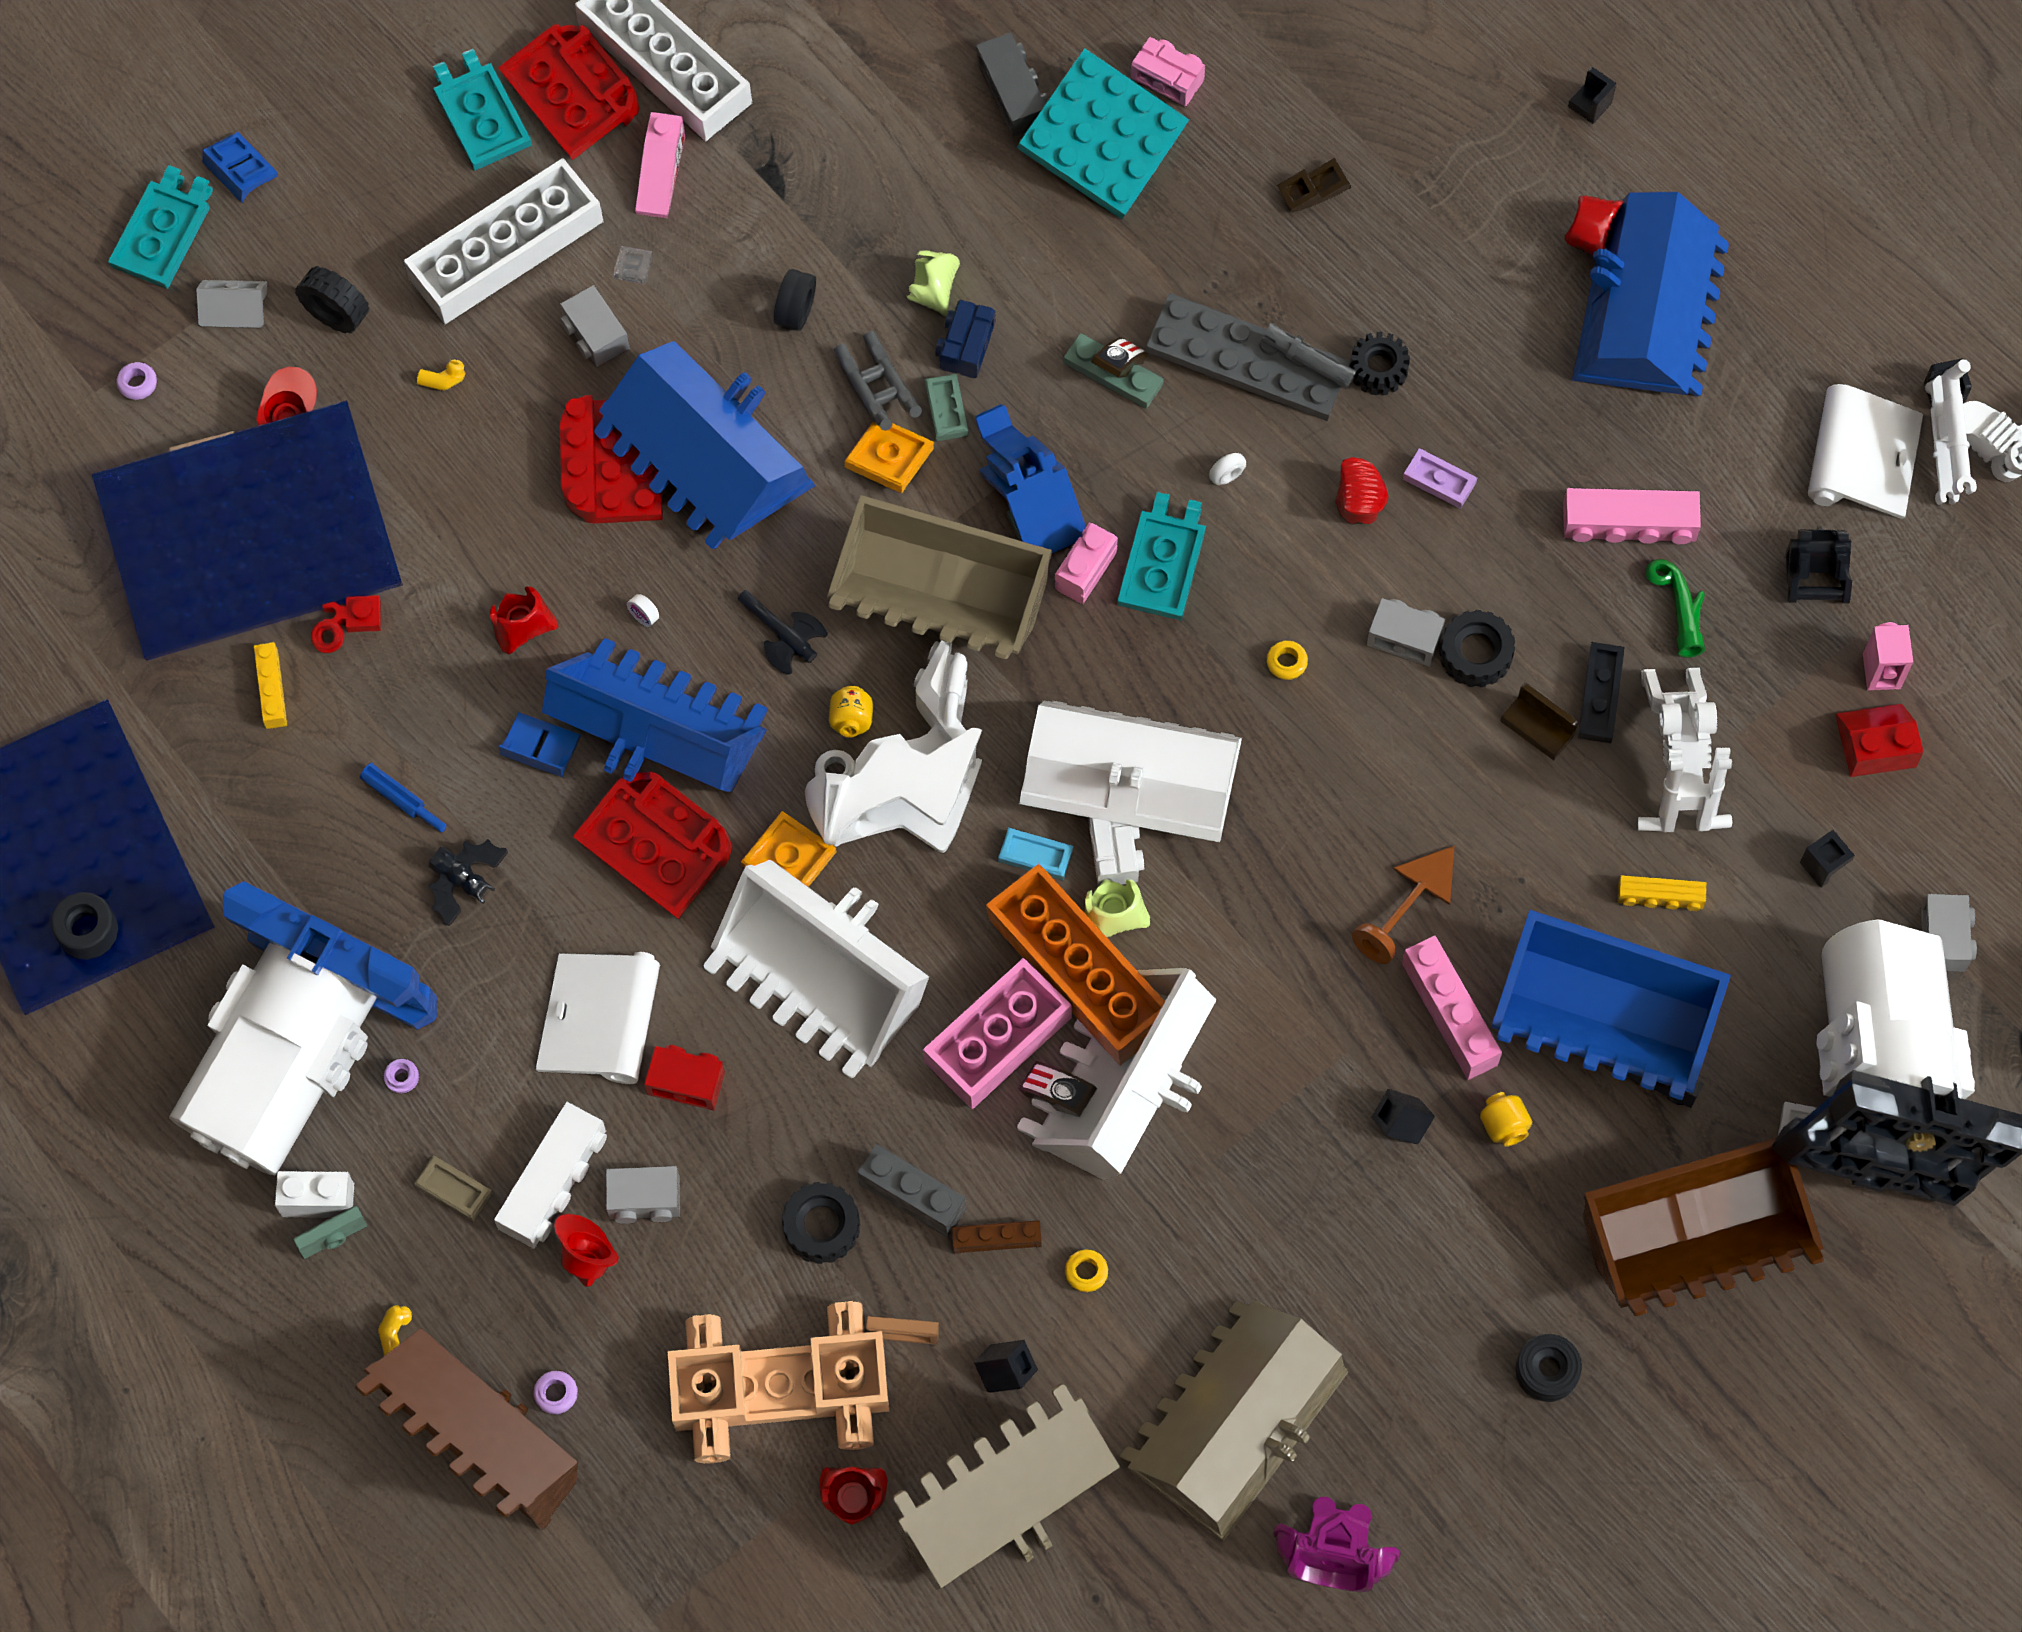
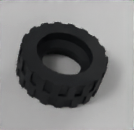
M312 267L295 289L299 302L314 318L333 330L341 331L342 333H353L370 309L364 295L353 284L336 272L324 267Z
M1465 611L1462 615L1455 616L1452 622L1447 624L1442 635L1439 653L1441 664L1447 670L1446 673L1450 677L1455 678L1456 682L1467 684L1468 687H1486L1488 684H1495L1499 678H1503L1506 675L1507 669H1510L1515 652L1514 635L1512 636L1510 626L1506 625L1504 619L1500 616L1497 617L1489 611ZM1472 634H1481L1490 639L1494 647L1492 657L1483 663L1468 661L1461 652V643L1466 637Z
M813 1182L809 1186L806 1184L798 1192H794L789 1202H786L784 1206L785 1211L782 1214V1224L788 1246H791L792 1251L797 1256L803 1257L805 1261H814L816 1264L835 1262L836 1259L846 1256L847 1252L855 1246L856 1238H859L860 1218L857 1205H855L852 1196L845 1192V1189L840 1186L836 1187L833 1183ZM815 1207H828L838 1217V1228L829 1238L815 1239L804 1228L806 1214Z

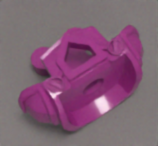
M1319 1497L1312 1506L1314 1518L1310 1532H1305V1534L1299 1533L1284 1524L1274 1527L1273 1536L1276 1537L1277 1553L1283 1558L1285 1565L1288 1566V1573L1293 1578L1307 1583L1351 1592H1367L1372 1590L1374 1584L1387 1577L1393 1569L1395 1562H1398L1401 1553L1396 1547L1369 1548L1367 1541L1372 1515L1370 1509L1363 1504H1355L1349 1511L1336 1509V1504L1331 1498Z

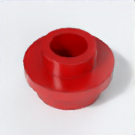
M320 621L311 631V642L320 652H336L344 643V631L335 621ZM326 631L333 633L334 637L330 643H326L323 639Z

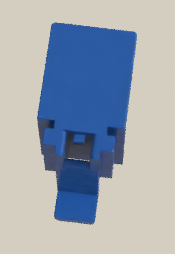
M1003 404L976 415L975 422L982 441L992 452V454L986 456L988 466L979 469L980 475L1006 498L1021 541L1052 550L1051 554L1076 543L1078 538L1082 537V532L1086 525L1066 468L1055 459L1054 453L1033 435L1025 437L1012 425L1007 409Z

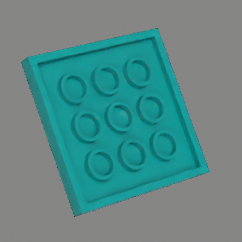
M1084 48L1019 142L1017 149L1122 220L1187 125L1189 119Z

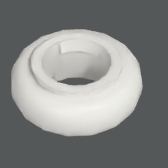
M1232 453L1222 457L1211 468L1209 472L1210 480L1216 485L1227 484L1235 480L1246 467L1245 457L1240 453Z
M842 750L827 751L820 755L816 761L815 776L826 773L827 766L832 763H840L845 767L842 775H849L850 778L854 776L855 761L848 753Z

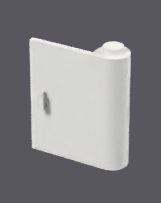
M1836 384L1828 387L1808 496L1813 499L1814 503L1821 506H1830L1842 498H1846L1903 519L1906 515L1923 413L1852 386Z
M635 952L634 956L559 954L536 1070L538 1072L601 1074L606 1079L616 1083H637L660 968L659 962L654 960L655 957L646 952Z

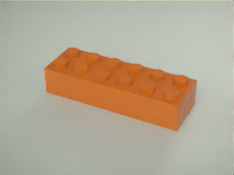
M1038 863L986 904L989 921L1022 958L1072 1004V1013L1121 1066L1138 1052L1165 1001Z

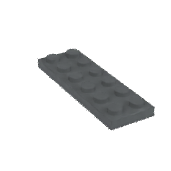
M1172 293L1168 294L1146 346L1145 352L1326 421L1341 388L1334 381L1295 359L1290 361L1285 358L1286 354L1262 342L1261 339L1267 329ZM1317 349L1343 365L1350 366L1351 361Z

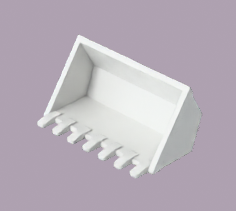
M1044 700L1038 705L1027 757L1020 804L1220 842L1242 738L1228 733L1219 734L1196 727L1178 726L1179 724L1170 722L1161 723L1143 717L1124 716L1122 713L1103 712L1095 710V708L1067 705L1064 702Z

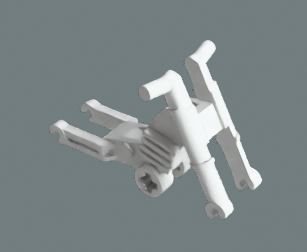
M1967 360L1959 361L1953 367L1946 370L1942 376H1937L1925 385V390L1928 394H1931L1932 399L1931 419L1935 448L1933 458L1936 459L1939 486L1935 500L1938 505L1947 501L1946 495L1949 497V504L1953 505L1958 502L1959 494L1964 490L1963 485L1966 487V494L1968 495L1976 491V482L1970 474L1968 455L1970 445L1974 451L1978 452L1980 457L1984 458L1983 460L1986 463L1990 460L1992 461L1991 470L1998 480L2011 482L2022 475V425L2017 426L2011 422L2009 417L2005 416L2006 413L2004 411L2000 413L1984 403L1969 401L1963 404L1959 378L1971 368ZM2002 465H2006L2008 469L2007 472L2005 471Z
M1700 668L1686 669V683L1690 692L1662 693L1655 669L1641 670L1642 686L1645 687L1651 710L1659 714L1660 733L1665 739L1663 740V746L1665 747L1663 748V761L1668 770L1663 783L1664 790L1659 809L1660 817H1638V831L1674 832L1680 810H1698L1696 819L1698 831L1731 828V814L1717 815L1721 794L1725 786L1726 772L1732 766V760L1729 759L1730 747L1716 748L1709 784H1704L1702 768H1711V763L1709 762L1711 761L1710 734H1715L1717 730V710L1714 702H1706L1707 693L1700 675Z

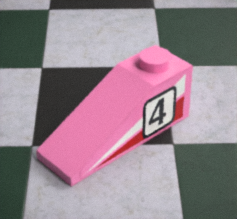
M651 112L644 143L636 214L661 218L668 217L685 141L682 116Z

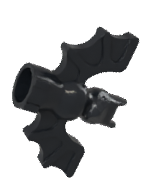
M489 839L480 845H471L464 841L463 849L458 855H454L443 846L429 860V868L440 874L439 880L429 885V888L435 894V904L432 909L443 916L447 926H450L461 913V907L454 898V887H462L469 896H473L484 904L485 901L481 897L488 889L494 891L495 888L488 884L482 876L474 874L471 866L474 864H485L493 868L497 867L508 854L506 848L494 846Z

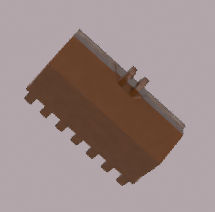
M1776 1138L1584 1193L1585 1207L1583 1220L1595 1266L1621 1308L1628 1306L1634 1316H1640L1648 1313L1644 1302L1647 1300L1658 1298L1663 1307L1667 1308L1677 1304L1674 1293L1687 1289L1693 1299H1698L1707 1295L1706 1289L1703 1286L1705 1283L1716 1281L1722 1290H1729L1736 1287L1733 1275L1745 1272L1751 1281L1756 1282L1765 1279L1762 1267L1770 1264H1775L1781 1273H1787L1795 1269L1794 1263L1791 1260L1794 1257L1804 1255L1812 1265L1824 1261L1823 1254L1820 1251L1823 1249L1822 1241L1796 1165L1786 1163L1773 1151L1772 1145Z
M422 1328L376 1363L373 1362L365 1368L364 1372L367 1376L358 1382L355 1387L363 1396H367L379 1388L388 1397L379 1405V1410L386 1416H390L400 1409L405 1411L411 1418L403 1424L402 1430L409 1436H414L423 1429L434 1436L425 1447L431 1455L437 1456L446 1449H449L458 1458L449 1465V1470L454 1475L459 1477L470 1469L477 1473L481 1479L474 1483L472 1487L476 1494L483 1497L494 1489L499 1492L504 1499L497 1504L496 1511L503 1517H508L516 1510H520L543 1530L550 1523V1517L577 1482L578 1462L525 1417L528 1408L524 1404L514 1408L509 1404L512 1396L511 1393L506 1389L499 1394L495 1392Z

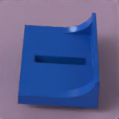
M239 132L203 149L202 162L241 203L244 202L245 197L252 190L277 177L278 172ZM247 158H250L249 160L243 162L242 164H240V165H238V166H236V167H234V168H232V169H230V170L228 169V168L234 166L235 164H237V163H239V162H241V161H243V160H245V159H247Z
M518 712L507 738L498 747L500 755L563 777L581 736L573 731ZM543 732L548 733L537 758L533 757Z

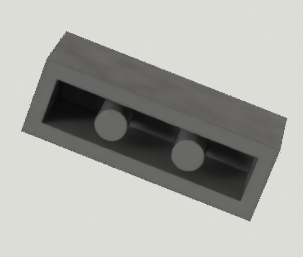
M1008 33L977 44L976 57L977 64L1011 136L1015 137L1028 131L1048 102V98L1045 93L1040 94L1037 88L1039 82L1033 68L1028 69L1025 62L1027 57L1022 43H1016L1012 33Z
M878 1144L875 1145L857 1172L859 1185L946 1238L949 1237L952 1227L956 1226L966 1211V1198Z

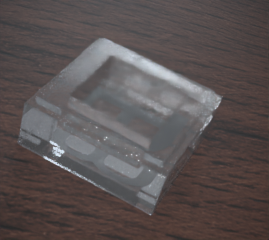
M621 246L613 273L614 279L646 284L653 259L652 251Z

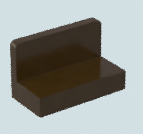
M1527 683L1520 687L1518 697L1504 712L1500 720L1553 761L1573 739L1578 725V721Z

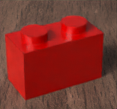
M666 1045L665 1048L655 1046L644 1084L647 1095L714 1111L725 1074L723 1061H719L717 1056L709 1053H699L698 1056L685 1053L686 1051L683 1048L675 1045Z

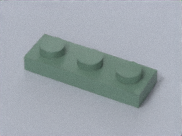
M1080 333L1064 356V364L1147 409L1163 386L1164 378L1140 365H1134L1128 377L1118 378L1091 363L1093 357L1104 345Z

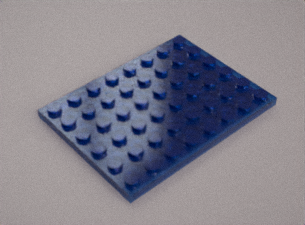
M348 401L92 474L146 661L323 609L324 604L330 602L342 604L346 602L347 597L369 596L403 586Z
M108 699L0 748V962L25 1015L215 927ZM79 892L93 893L103 898L113 911L118 924L117 938L112 947L100 957L89 960L76 959L65 953L53 936L51 928L52 913L59 902L67 896ZM94 916L80 918L73 925L72 933L76 936L89 934L96 927L97 919Z

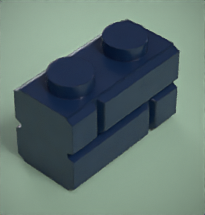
M959 300L955 311H948L945 321V329H948L946 338H939L935 356L940 358V368L943 371L955 374L960 373L963 376L974 379L978 377L996 323L995 310L993 308L983 305L977 306L974 303Z

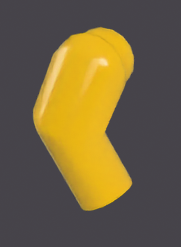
M450 360L446 365V369L440 373L421 369L418 373L417 385L445 391L464 379V364L459 360Z
M395 1305L389 1308L379 1326L378 1332L384 1356L400 1344L397 1333L401 1325H407L412 1319L411 1310L406 1306L400 1307Z

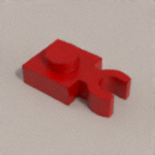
M379 595L346 597V606H340L332 601L323 603L325 613H336L332 619L323 620L335 621L340 626L346 624L348 633L381 631V599Z

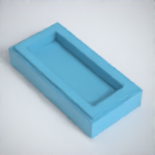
M1008 828L998 862L1028 871L1039 863L1052 878L1064 880L1073 853V846Z

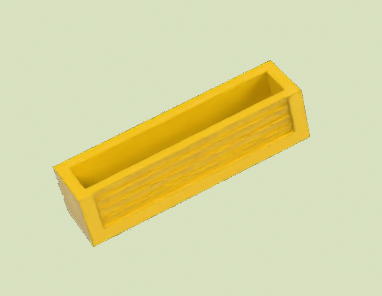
M272 642L254 645L263 722L266 729L287 726L279 654L276 644Z
M1621 875L1618 882V903H1623L1625 906L1639 904L1648 908L1664 906L1671 910L1687 908L1689 911H1699L1700 909L1703 910L1706 903L1707 882Z

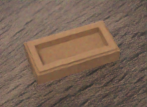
M872 1316L867 1318V1333L882 1331L883 1340L938 1344L939 1322Z

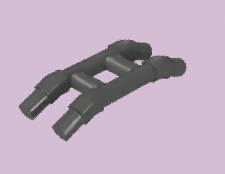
M875 331L866 333L863 338L876 365L862 372L859 371L845 344L834 348L846 377L852 383L873 422L882 430H889L892 427V421L886 415L881 405L898 398L901 407L911 417L916 418L920 416L922 412L921 407L905 387ZM884 376L890 387L872 394L867 383Z

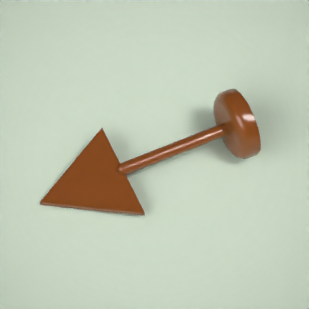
M1455 846L1394 867L1396 872L1417 885L1382 928L1368 923L1360 924L1351 934L1352 940L1365 956L1380 964L1390 963L1396 954V947L1388 933L1424 889L1450 905Z

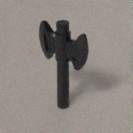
M744 590L738 596V600L778 635L779 642L775 643L768 640L764 642L766 655L775 668L790 675L792 674L791 662L795 654L802 657L808 663L816 658L817 652L811 648L807 641L815 637L826 638L828 636L825 627L818 619L807 613L792 612L791 616L794 619V626L791 628L789 625L786 626L747 590Z

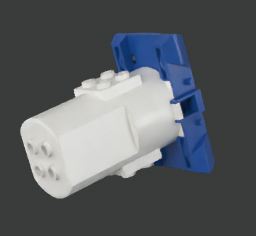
M243 881L225 890L223 894L224 917L229 922L248 931L247 941L252 946L264 951L254 970L242 964L238 972L235 971L230 976L226 985L227 992L221 1002H217L213 1006L209 1014L210 1022L207 1026L216 1033V1036L169 1118L176 1125L191 1134L190 1137L198 1141L206 1149L216 1154L221 1150V1154L245 1169L250 1165L266 1174L276 1175L322 1093L324 1092L334 1097L337 1091H342L349 1081V1070L354 1061L360 1060L364 1055L368 1045L366 1042L368 1036L360 1029V1026L371 1007L418 1030L435 1021L437 1017V996L430 987L419 982L420 975L412 966L360 941L314 915H309L276 898L272 894L266 893Z

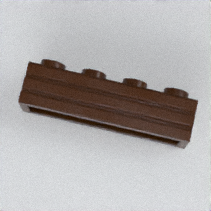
M1040 1220L952 1227L954 1254L1042 1247Z

